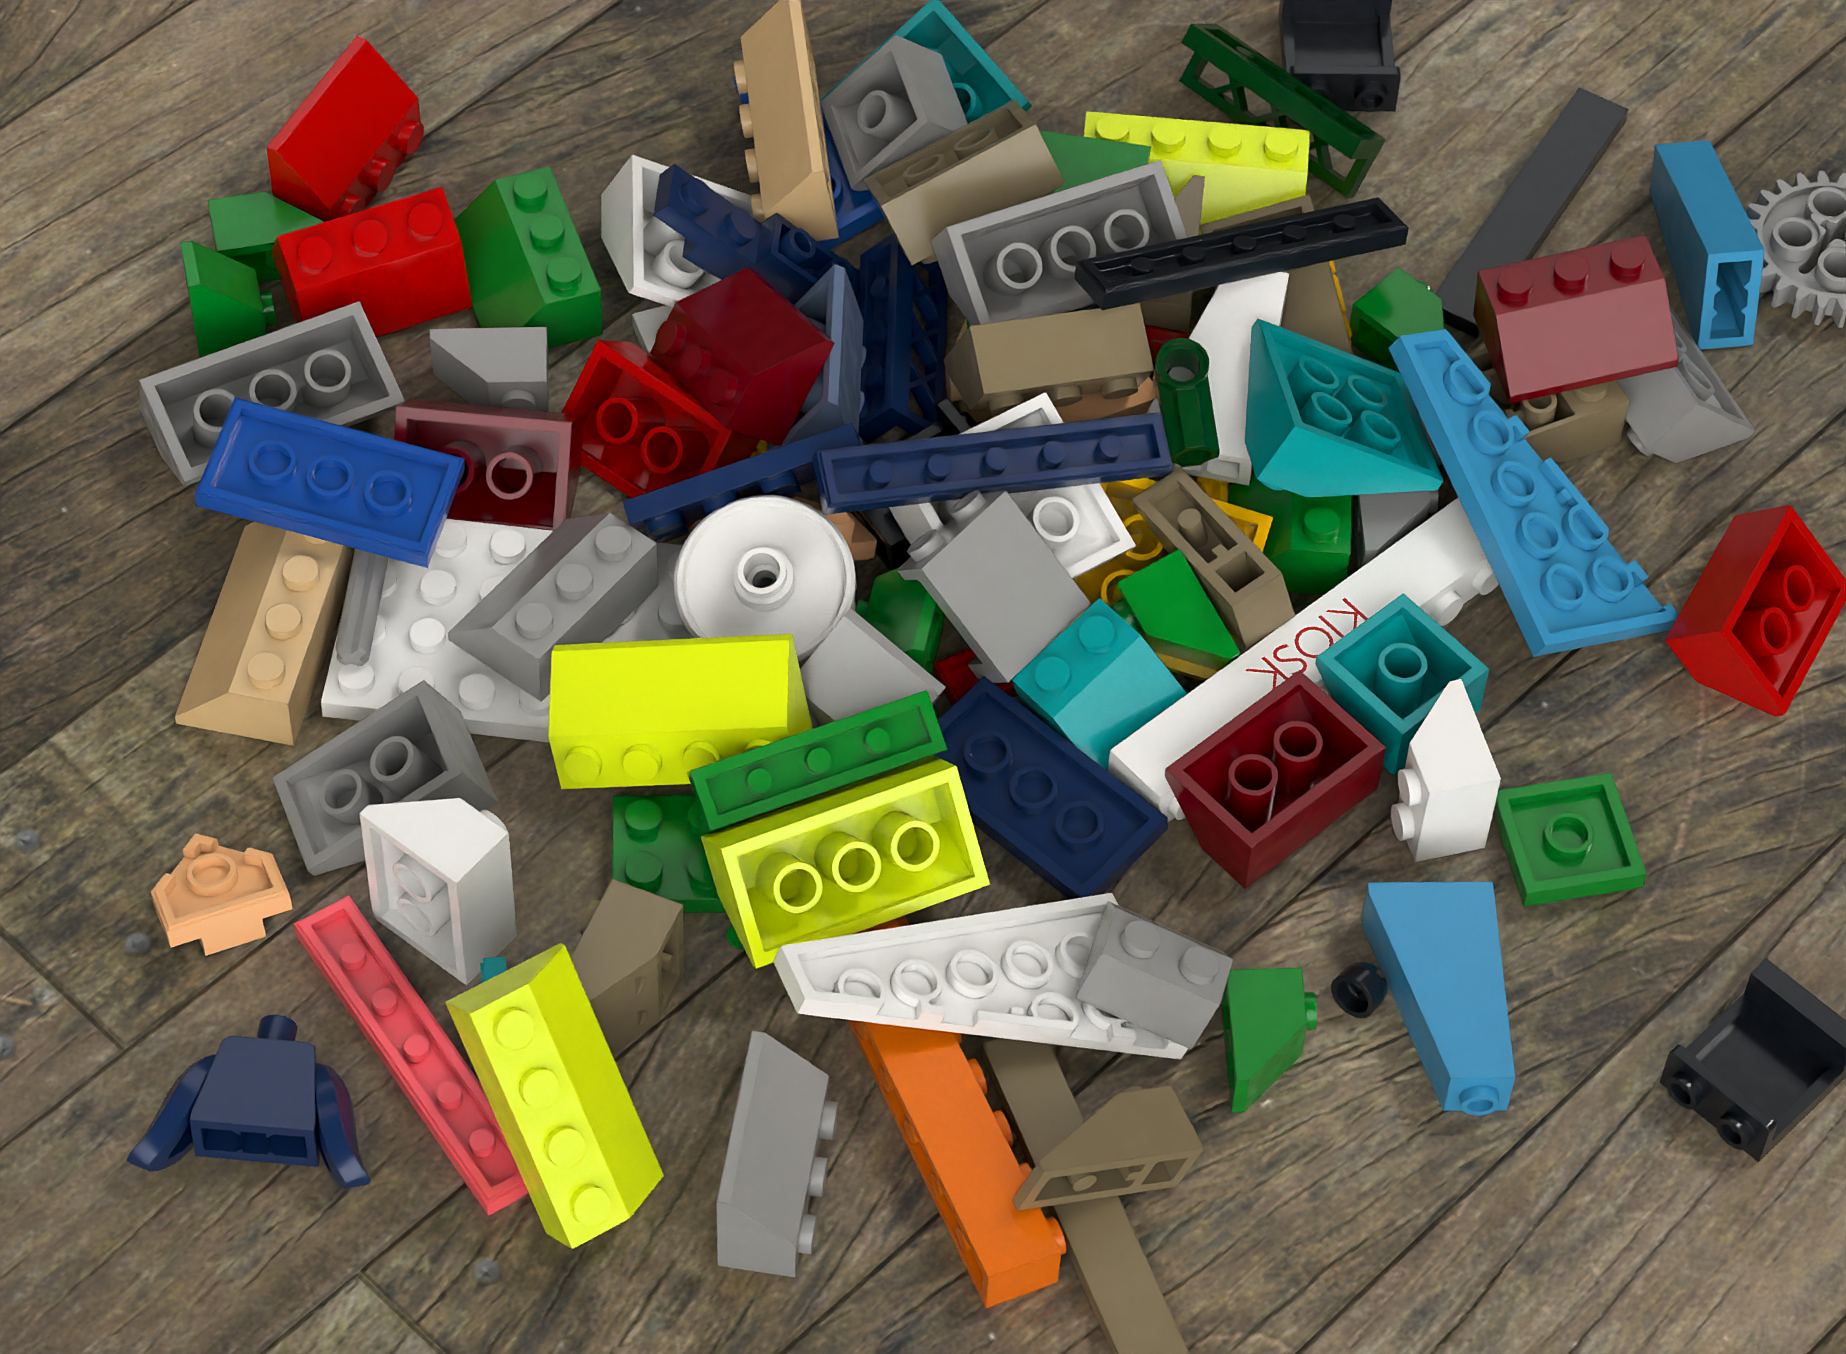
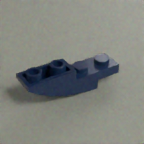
M675 163L659 175L653 216L685 237L682 257L721 280L745 268L755 270L793 305L836 264L845 268L856 301H858L860 271L852 266L848 260L839 257L813 239L805 230L796 227L778 213H775L763 223L758 222L748 212L729 202L709 188L705 182L693 177Z

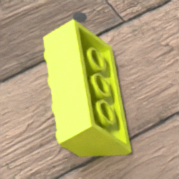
M1086 111L1085 137L1151 146L1149 163L1161 160L1174 198L1193 175L1205 176L1200 225L1306 195L1309 130Z
M792 633L555 645L552 650L548 738L561 789L691 784L687 774L688 771L813 729Z
M934 755L701 837L718 896L753 967L756 969L774 963L773 960L780 946L851 935L990 885L957 766Z
M559 943L446 1001L445 1003L546 1234L574 1249L631 1218L663 1178L664 1174L566 946Z

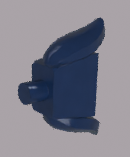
M282 1015L263 1017L260 1020L257 1038L229 1036L222 1040L217 1054L205 1056L190 1065L177 1078L146 1134L127 1157V1161L130 1164L150 1172L160 1171L177 1163L193 1147L195 1156L318 1167L321 1151L324 1164L330 1176L339 1186L347 1189L369 1185L371 1182L360 1158L353 1103L344 1081L332 1067L317 1063L314 1045L309 1042L295 1041L298 1027L292 1019Z

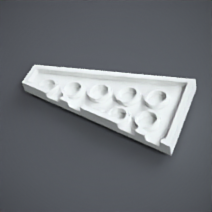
M1112 893L780 946L773 960L797 1014L1182 1059L1188 1049L1075 998L1104 908L1108 901L1118 905Z

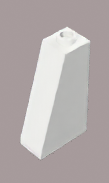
M1277 272L1219 285L1189 339L1198 342L1206 350L1209 357L1208 380L1220 454L1218 458L1206 461L1202 465L1181 467L1178 464H1172V472L1181 467L1188 475L1249 485L1253 466L1245 445L1251 328L1257 319L1279 327L1281 326L1289 273ZM1174 367L1168 374L1177 381H1188L1195 377L1189 369L1184 367ZM1156 397L1146 414L1160 412Z

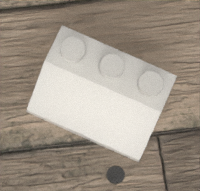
M461 798L368 805L359 814L373 918L467 986L481 972L480 963H483V958L496 957L517 937L509 832L493 813L487 810L479 812Z

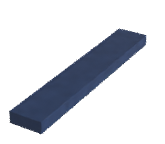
M1161 412L816 450L812 456L823 515L958 500L976 490L980 493L1007 491L1010 494L1167 476L1173 469Z

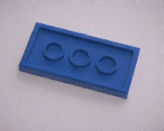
M234 397L195 492L196 506L428 568L463 476L465 460L464 458Z

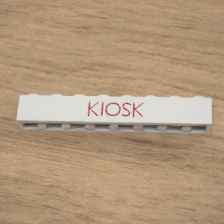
M1459 498L1448 504L1295 617L1112 748L1109 755L1108 772L1167 816L1168 822L1174 818L1182 820L1186 817L1164 776L1165 768L1299 670L1332 699L1315 664L1316 657L1403 593L1440 626H1444L1451 622L1460 612L1463 604L1478 593L1486 595L1494 590L1499 583Z

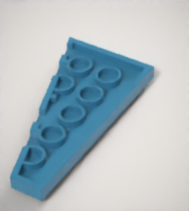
M1444 329L1399 336L1389 347V351L1533 657L1670 631L1679 613L1670 603L1662 607L1643 584L1649 578L1635 560L1627 564L1607 540L1609 534L1608 526L1551 457L1543 462L1524 437L1530 431L1518 416L1514 415L1508 419L1488 394L1491 383L1451 334Z

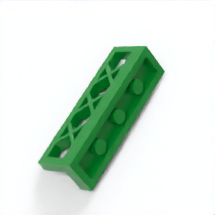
M925 690L688 771L687 774L701 815L695 817L701 835L948 750L928 691Z

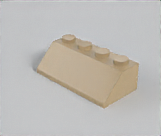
M779 0L741 36L743 60L734 61L739 94L748 93L749 104L739 105L742 129L745 139L754 137L755 148L745 150L750 183H760L761 193L751 195L753 216L755 220L763 223L769 217L778 213L796 227L805 230L816 241L839 238L815 61L801 0Z
M258 522L246 525L175 715L176 724L294 746L345 601L355 548Z

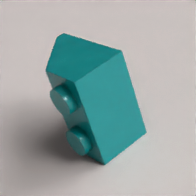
M1404 593L1319 654L1315 662L1332 699L1386 747L1382 765L1393 775L1405 768L1411 740L1449 681L1462 680L1476 714L1481 708L1489 674V668Z
M1100 598L1011 679L1022 706L1107 771L1110 750L1187 695V692L1144 638Z

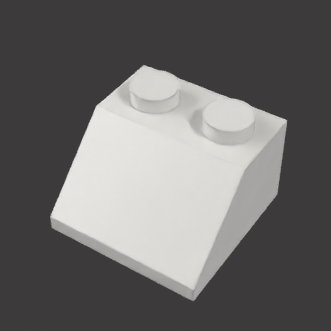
M1461 679L1449 681L1411 740L1405 769L1398 772L1400 794L1398 803L1393 804L1391 807V820L1398 840L1407 841L1414 862L1482 849L1486 845L1501 778Z

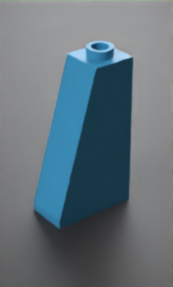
M1709 140L1656 144L1654 148L1650 194L1693 340L1700 350L1753 345L1765 249Z
M1368 882L1361 913L1362 928L1383 976L1386 978L1387 985L1443 1111H1463L1470 1115H1486L1496 1110H1507L1515 1081V1071L1493 882Z

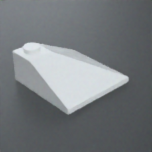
M631 155L601 194V238L628 293L673 307L675 302L719 282L721 279L707 273L683 258L685 237L653 216L659 175L669 167ZM693 176L705 182L709 188L738 208L745 210L754 218L751 195Z
M1045 392L961 434L1064 422ZM1100 483L1009 494L1072 579L1123 555L1136 546ZM960 499L889 507L907 540L912 545L913 542L933 529L939 531L953 518L949 512Z

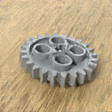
M1819 171L1817 180L1813 183H1810L1802 173H1797L1793 187L1785 181L1778 179L1776 180L1773 193L1762 189L1759 193L1757 204L1750 203L1746 213L1765 249L1759 293L1772 290L1774 295L1771 306L1774 308L1785 302L1792 304L1791 317L1794 319L1806 310L1812 312L1814 325L1819 326L1824 315H1831L1837 327L1843 328L1846 318V173H1842L1837 183L1830 182L1824 171Z

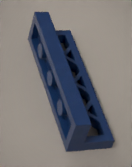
M893 233L860 255L858 306L864 320L862 345L866 348V358L861 369L860 391L864 393V403L859 414L858 436L867 443L874 441L895 426L900 427L913 436L937 421L935 404L944 399L945 365L943 359L946 356L948 289L938 261L929 264H923L922 261L916 263L929 271L928 287L925 286L914 267L915 264H910ZM913 302L916 303L927 323L926 331H924L913 312ZM912 346L925 367V376L921 374L911 356ZM910 391L922 409L923 417L909 409Z

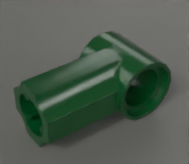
M1187 338L1170 340L1161 347L1156 357L1153 376V391L1158 399L1172 464H1178L1181 467L1202 465L1206 461L1218 458L1220 454L1208 380L1209 357L1206 350L1198 342ZM1174 367H1184L1189 369L1195 377L1188 381H1177L1171 378L1167 371Z

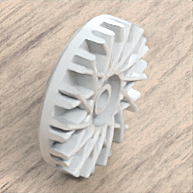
M777 495L750 496L732 501L726 506L713 511L690 533L676 562L674 596L684 628L691 638L792 633L799 668L805 664L843 615L850 608L855 611L856 572L852 554L843 535L820 511L806 503L789 497ZM762 578H772L776 581L766 588L755 587L756 583Z

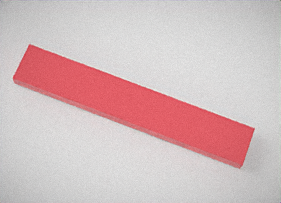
M348 895L294 923L296 937L486 1214L490 1216L529 1194L481 1083L351 897Z

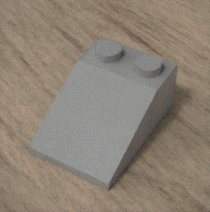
M425 680L272 777L307 871L313 876L365 861L359 813L368 805L461 798L480 812L498 804L461 711Z

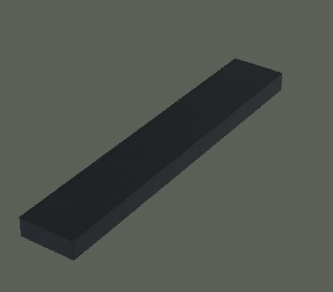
M1580 87L1435 293V295L1442 299L1443 322L1475 338L1479 337L1481 333L1473 316L1478 271L1533 258L1625 124L1629 109Z
M1377 197L1084 259L1076 262L1074 279L1101 310H1107L1406 245L1409 227Z

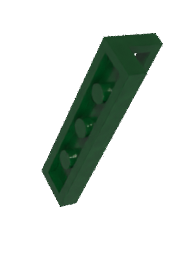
M1191 23L1181 43L1194 51L1179 81L1242 125L1271 127L1266 122L1274 120L1275 127L1288 128L1286 117H1290L1313 134L1314 142L1309 143V151L1316 149L1317 158L1309 153L1308 171L1344 196L1354 197L1386 139L1218 24ZM1210 62L1226 73L1230 84L1215 88L1200 78L1207 63ZM1244 88H1248L1268 102L1272 113L1255 116L1248 110ZM1232 91L1233 100L1224 93ZM1329 145L1349 159H1356L1346 178L1333 169Z

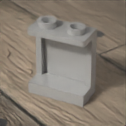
M976 490L964 496L951 508L949 513L953 518L939 531L933 529L912 543L907 550L911 557L897 571L904 580L916 579L924 586L976 654V657L968 664L979 680L985 676L992 683H1008L1088 608L1091 603L1007 491L980 493Z

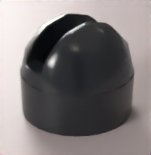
M1367 962L1353 963L1346 967L1332 981L1331 992L1338 1006L1347 1014L1356 1018H1367L1382 1004L1387 995V981L1385 977L1381 978L1376 973L1378 970L1377 966Z

